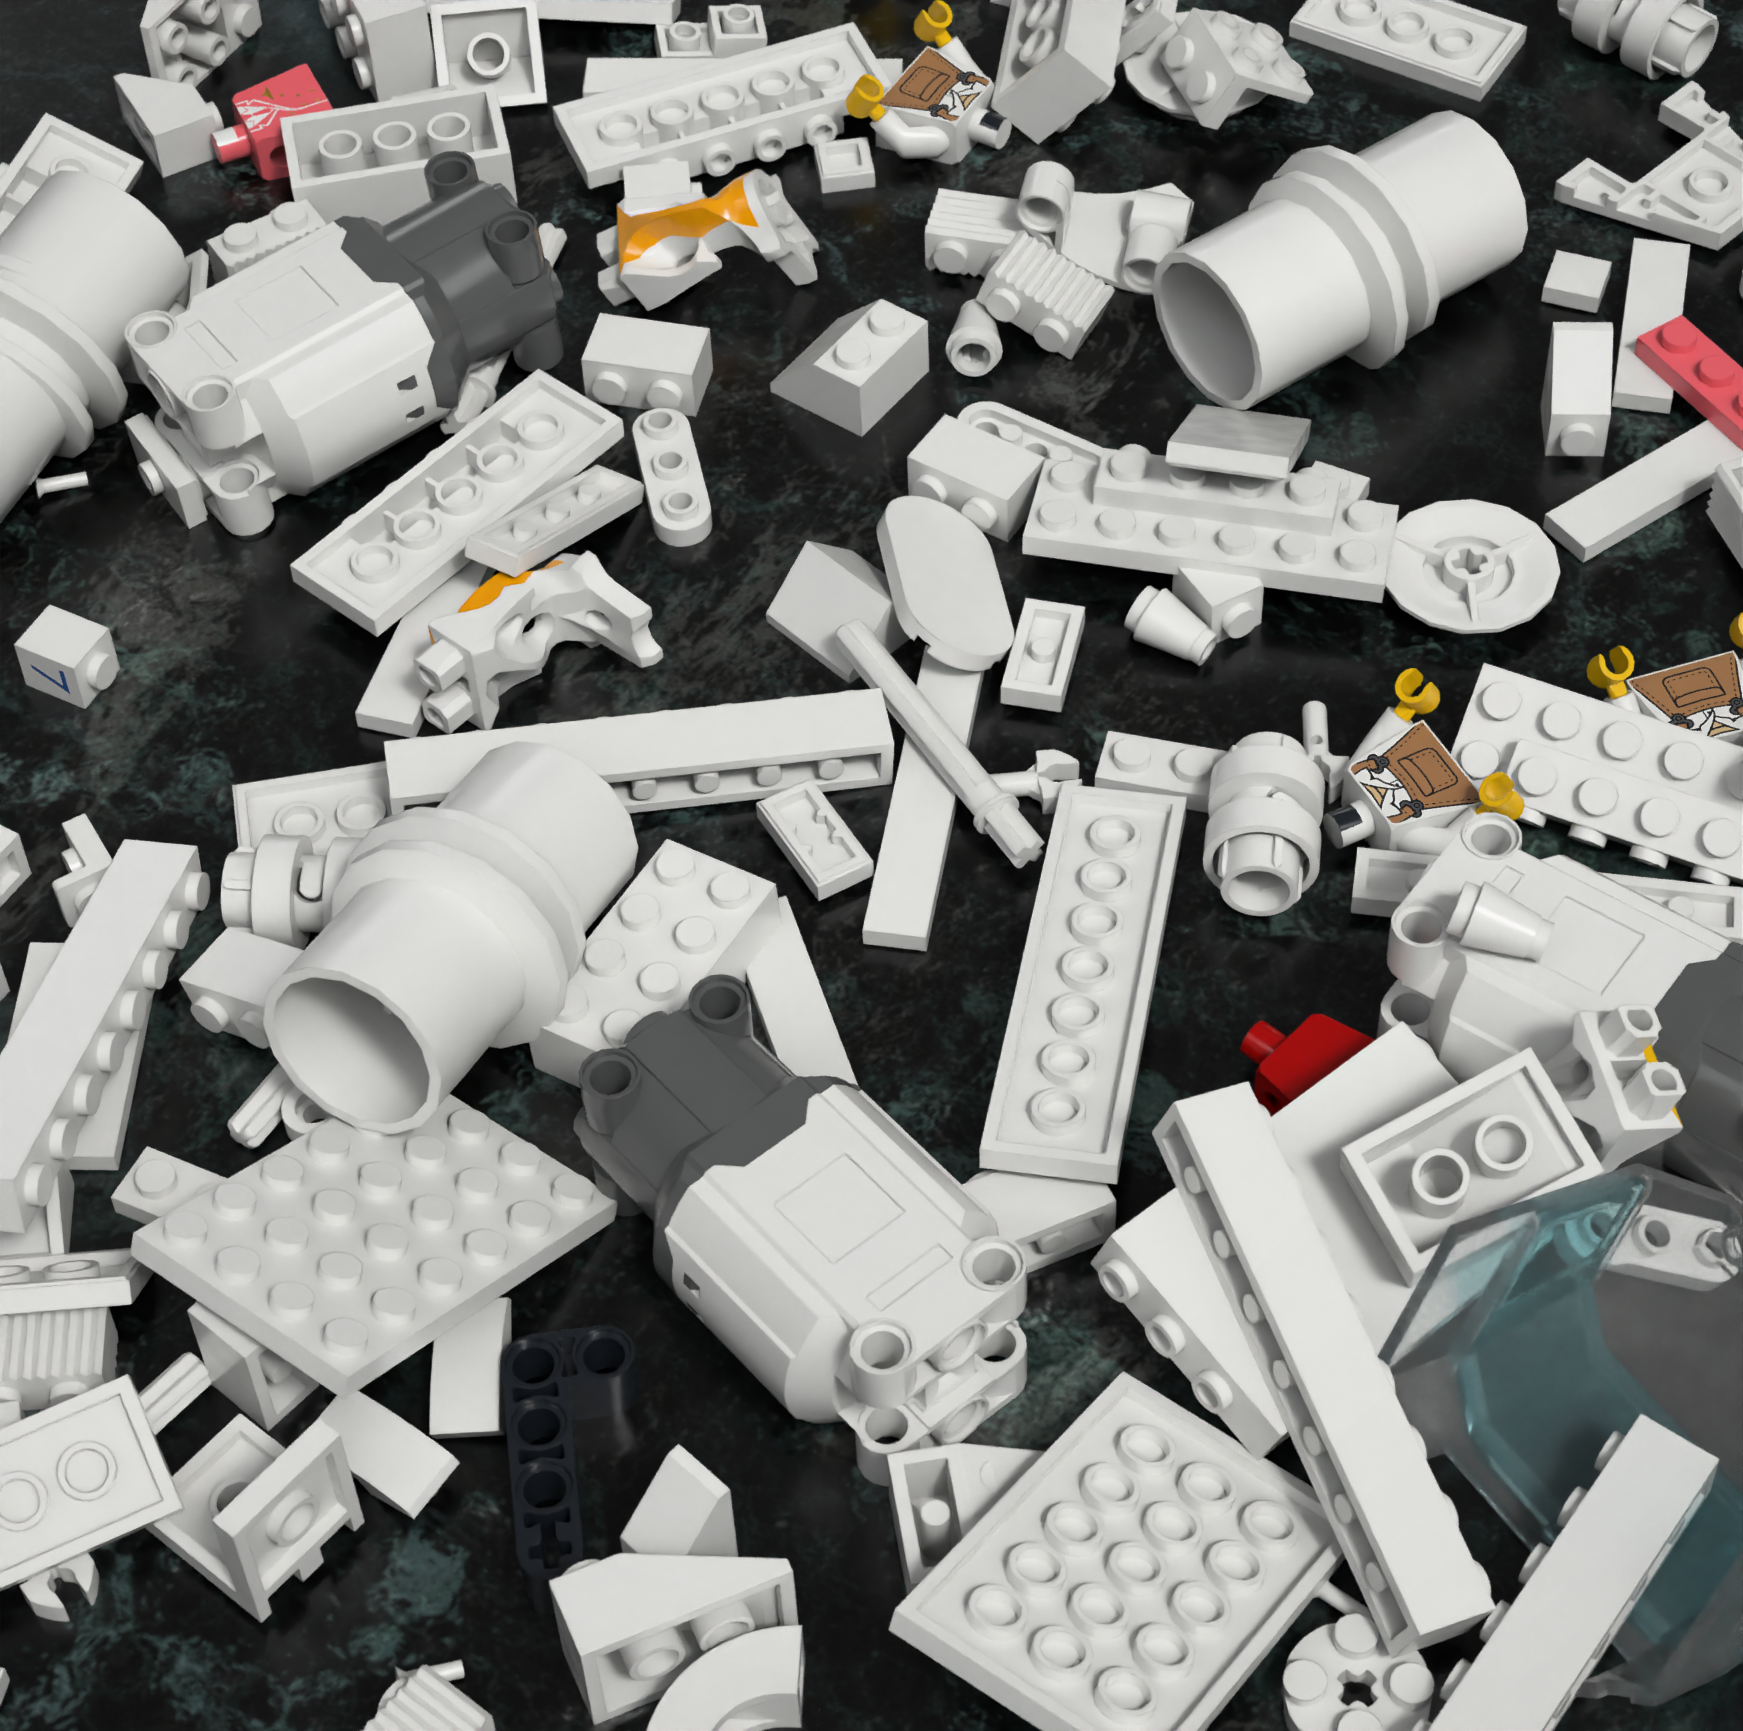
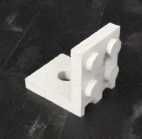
M239 1413L172 1476L185 1510L145 1528L262 1623L272 1613L268 1598L292 1574L304 1582L324 1562L320 1547L343 1524L355 1532L365 1521L341 1436L337 1431L318 1418L300 1437L285 1449Z

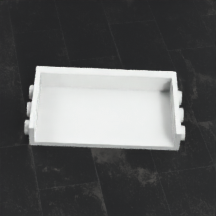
M1403 1020L1271 1117L1277 1144L1287 1165L1292 1167L1300 1177L1304 1190V1201L1317 1229L1323 1231L1331 1243L1334 1265L1347 1292L1358 1301L1364 1316L1365 1331L1378 1358L1383 1361L1544 1234L1543 1215L1540 1223L1534 1229L1522 1230L1518 1226L1464 1260L1412 1288L1408 1287L1339 1167L1341 1148L1459 1085L1437 1060L1431 1046L1423 1039L1417 1037ZM1175 1187L1111 1234L1090 1264L1098 1272L1099 1280L1105 1291L1116 1301L1124 1303L1144 1326L1146 1336L1153 1348L1164 1357L1171 1358L1191 1382L1193 1392L1198 1401L1208 1411L1218 1414L1253 1457L1259 1461L1290 1437V1434L1179 1191Z

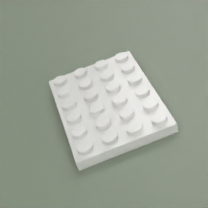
M449 1094L421 1127L395 1134L360 1129L337 1117L330 1119L133 1233L130 1255L342 1399H346L615 1220L618 1204L617 1201L603 1195L588 1178L572 1171L540 1151L535 1145L524 1141L489 1119L482 1112L473 1109Z
M1122 1371L901 1602L894 1611L889 1631L1042 1731H1205L1346 1557L1313 1487L1264 1457L1257 1461L1243 1444Z

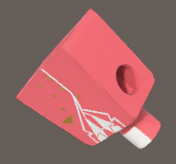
M307 63L234 95L231 102L236 125L211 133L216 156L221 164L249 156L259 175L264 180L271 181L290 177L280 118L333 109Z

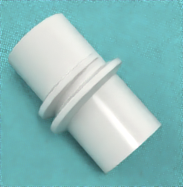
M1452 110L1432 113L1356 154H1351L1331 145L1302 149L1291 155L1274 174L1273 178L1261 185L1249 204L1247 212L1167 253L1156 266L1152 291L1157 320L1169 350L1187 378L1209 400L1224 408L1246 410L1344 355H1347L1368 369H1379L1387 365L1404 348L1405 340L1419 334L1434 323L1440 302L1509 265L1522 252L1528 224L1525 198L1515 170L1491 135L1473 119Z
M59 170L47 178L0 235V523L53 456L76 457L93 442L94 428L103 429L118 422L126 412L128 392L119 372L132 357L124 335L125 327L130 320L141 313L155 310L167 312L186 288L189 269L183 251L166 226L133 196L111 182L83 171Z
M515 741L489 750L436 808L414 807L381 819L348 857L346 872L332 893V921L285 970L265 995L263 1025L273 1055L294 1085L325 1112L360 1129L395 1134L421 1127L488 1047L502 1049L535 1041L541 1035L540 1027H548L565 1007L568 981L572 979L579 969L586 945V930L634 873L638 852L636 836L631 817L612 787L582 760L547 744Z

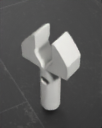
M1309 701L1302 709L1304 749L1307 757L1316 763L1324 779L1328 782V803L1331 804L1342 795L1344 771L1349 762V756H1333L1329 752L1326 706L1320 701Z
M1055 749L1036 751V763L1027 771L989 774L1004 793H1012L1015 797L1030 796L1039 801L1043 814L1055 813L1061 784L1082 786V779H1079V761ZM1053 780H1065L1062 782H1053Z
M86 1553L34 1576L20 1585L25 1600L37 1616L67 1622L70 1619L65 1607L54 1593L56 1589L54 1579L59 1577L64 1582H74L79 1585L82 1594L90 1605L93 1606L98 1593L99 1573L93 1559Z

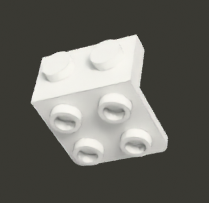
M1193 7L1159 57L1201 126L1218 130L1246 88L1304 104L1308 103L1314 94L1304 79L1306 75L1304 69L1291 59L1282 45V36L1274 28L1264 23H1257L1255 26L1238 21L1234 16L1224 11H1217L1214 14Z

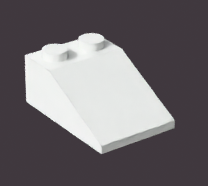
M1531 1047L1341 1148L1339 1161L1340 1169L1409 1288L1473 1255L1599 1177L1605 1171Z
M618 1553L603 1560L589 1559L581 1561L567 1569L562 1576L549 1581L562 1649L594 1725L662 1698L677 1677L694 1661L728 1640L765 1628L798 1625L793 1570L788 1559Z

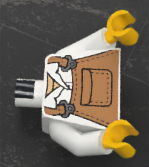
M935 0L928 8V13L922 10L914 22L916 35L926 42L935 41L938 48L934 49L927 46L885 93L881 82L876 77L869 74L862 75L846 98V109L850 115L856 118L869 116L872 119L870 126L876 131V146L895 151L904 159L925 158L953 165L960 163L977 142L1001 149L1009 138L1012 124L1009 118L996 114L995 110L991 108L994 93L992 80L986 77L976 65L957 36L951 38L946 28L952 22L953 15L950 7L941 0Z
M1743 612L1734 618L1729 629L1731 640L1742 649ZM1617 646L1610 650L1609 657L1614 666L1615 674L1608 670L1601 654L1590 660L1586 670L1587 677L1596 687L1607 689L1609 697L1605 698L1604 702L1743 747V659H1738L1734 650L1627 680L1625 679L1634 670L1635 662L1631 652L1624 646Z
M1416 668L1406 669L1397 678L1395 691L1401 700L1396 708L1388 706L1353 754L1344 771L1342 807L1325 814L1323 817L1327 836L1338 849L1365 838L1372 849L1440 856L1464 826L1465 822L1474 815L1484 812L1499 813L1508 816L1512 820H1516L1523 813L1524 800L1516 791H1512L1515 784L1507 774L1495 772L1487 776L1478 789L1425 721L1422 720L1415 724L1411 721L1415 713H1430L1437 708L1440 702V692L1432 682L1424 687L1422 693L1412 697L1415 689L1423 681V675Z

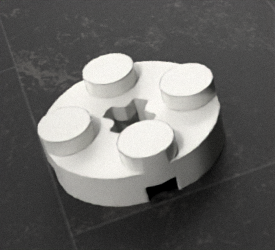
M1348 1614L1340 1618L1337 1623L1324 1625L1309 1633L1295 1646L1287 1659L1281 1691L1286 1725L1289 1731H1412L1421 1718L1426 1720L1429 1718L1434 1680L1432 1674L1427 1669L1425 1661L1417 1650L1392 1659L1374 1620L1362 1614ZM1353 1681L1371 1687L1370 1697L1375 1703L1369 1707L1360 1701H1355L1350 1706L1345 1705L1341 1702L1344 1692L1342 1684Z

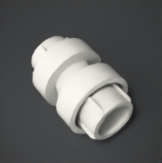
M1558 0L1557 4L1560 15L1572 21V34L1575 39L1603 54L1611 53L1621 45V62L1652 80L1658 79L1666 71L1672 75L1678 74L1684 78L1693 75L1711 52L1719 29L1717 16L1703 10L1704 0Z
M1258 732L1244 737L1236 745H1232L1228 754L1215 764L1210 778L1208 799L1210 819L1205 831L1203 867L1208 878L1220 889L1222 898L1230 907L1241 913L1253 916H1270L1289 909L1300 900L1301 893L1314 883L1319 873L1321 831L1319 826L1323 818L1324 776L1316 763L1307 757L1304 747L1297 740L1285 734Z
M265 834L258 847H238L234 852H230L224 864L221 881V910L225 926L303 950L309 940L310 932H322L332 921V893L346 872L348 857L364 838L337 836L332 840L327 855H314L312 843L306 835Z

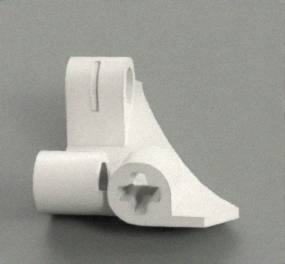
M1040 161L1030 166L1026 172L1015 208L1016 217L1032 236H1036L1039 243L1045 242L1048 249L1055 248L1057 255L1064 254L1067 261L1074 260L1077 267H1084L1086 273H1093L1096 279H1103L1104 283L1123 290L1153 295L1152 289L1156 266L1167 253L1184 245L1194 207L1192 199H1189L1172 183L1125 193L1094 194L1074 191L1073 175L1063 165L1053 161Z

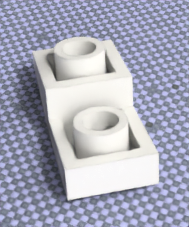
M743 4L709 6L707 23L680 21L673 23V25L655 24L654 35L657 58H727L766 47L768 39L761 6H746Z
M510 1298L495 1299L434 1340L429 1435L442 1439L506 1435L501 1362L503 1353L511 1344Z
M356 1391L346 1399H342L337 1395L318 1417L340 1434L351 1475L357 1478L371 1495L415 1519L459 1465V1461L451 1453L431 1438L359 1391Z

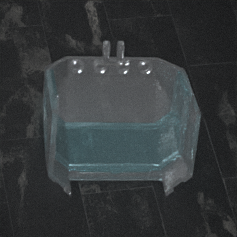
M1635 1163L1450 1225L1378 1354V1358L1383 1360L1391 1370L1395 1382V1394L1409 1424L1414 1426L1423 1438L1427 1452L1426 1460L1445 1453L1526 1547L1533 1552L1540 1542L1551 1548L1564 1529L1557 1525V1519L1566 1501L1578 1486L1587 1491L1590 1490L1601 1473L1594 1466L1605 1443L1616 1430L1627 1435L1640 1414L1645 1415L1718 1458L1719 1463L1711 1491L1611 1642L1627 1662L1584 1681L1574 1696L1599 1699L1609 1694L1630 1697V1702L1633 1704L1658 1706L1726 1674L1743 1662V1206L1729 1194L1640 1163Z

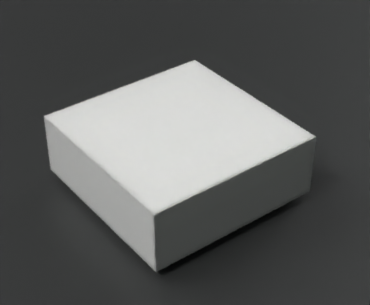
M867 137L814 144V158L822 194L875 187V171Z
M1557 250L1543 286L1541 301L1597 313L1610 277L1612 262Z

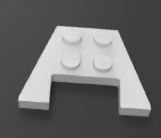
M1690 81L1661 103L1658 118L1660 122L1690 138L1691 141L1635 183L1628 182L1587 158L1556 181L1554 199L1574 207L1718 251L1743 231V140L1728 126L1730 117L1724 111L1718 113L1704 101L1705 91L1697 83Z

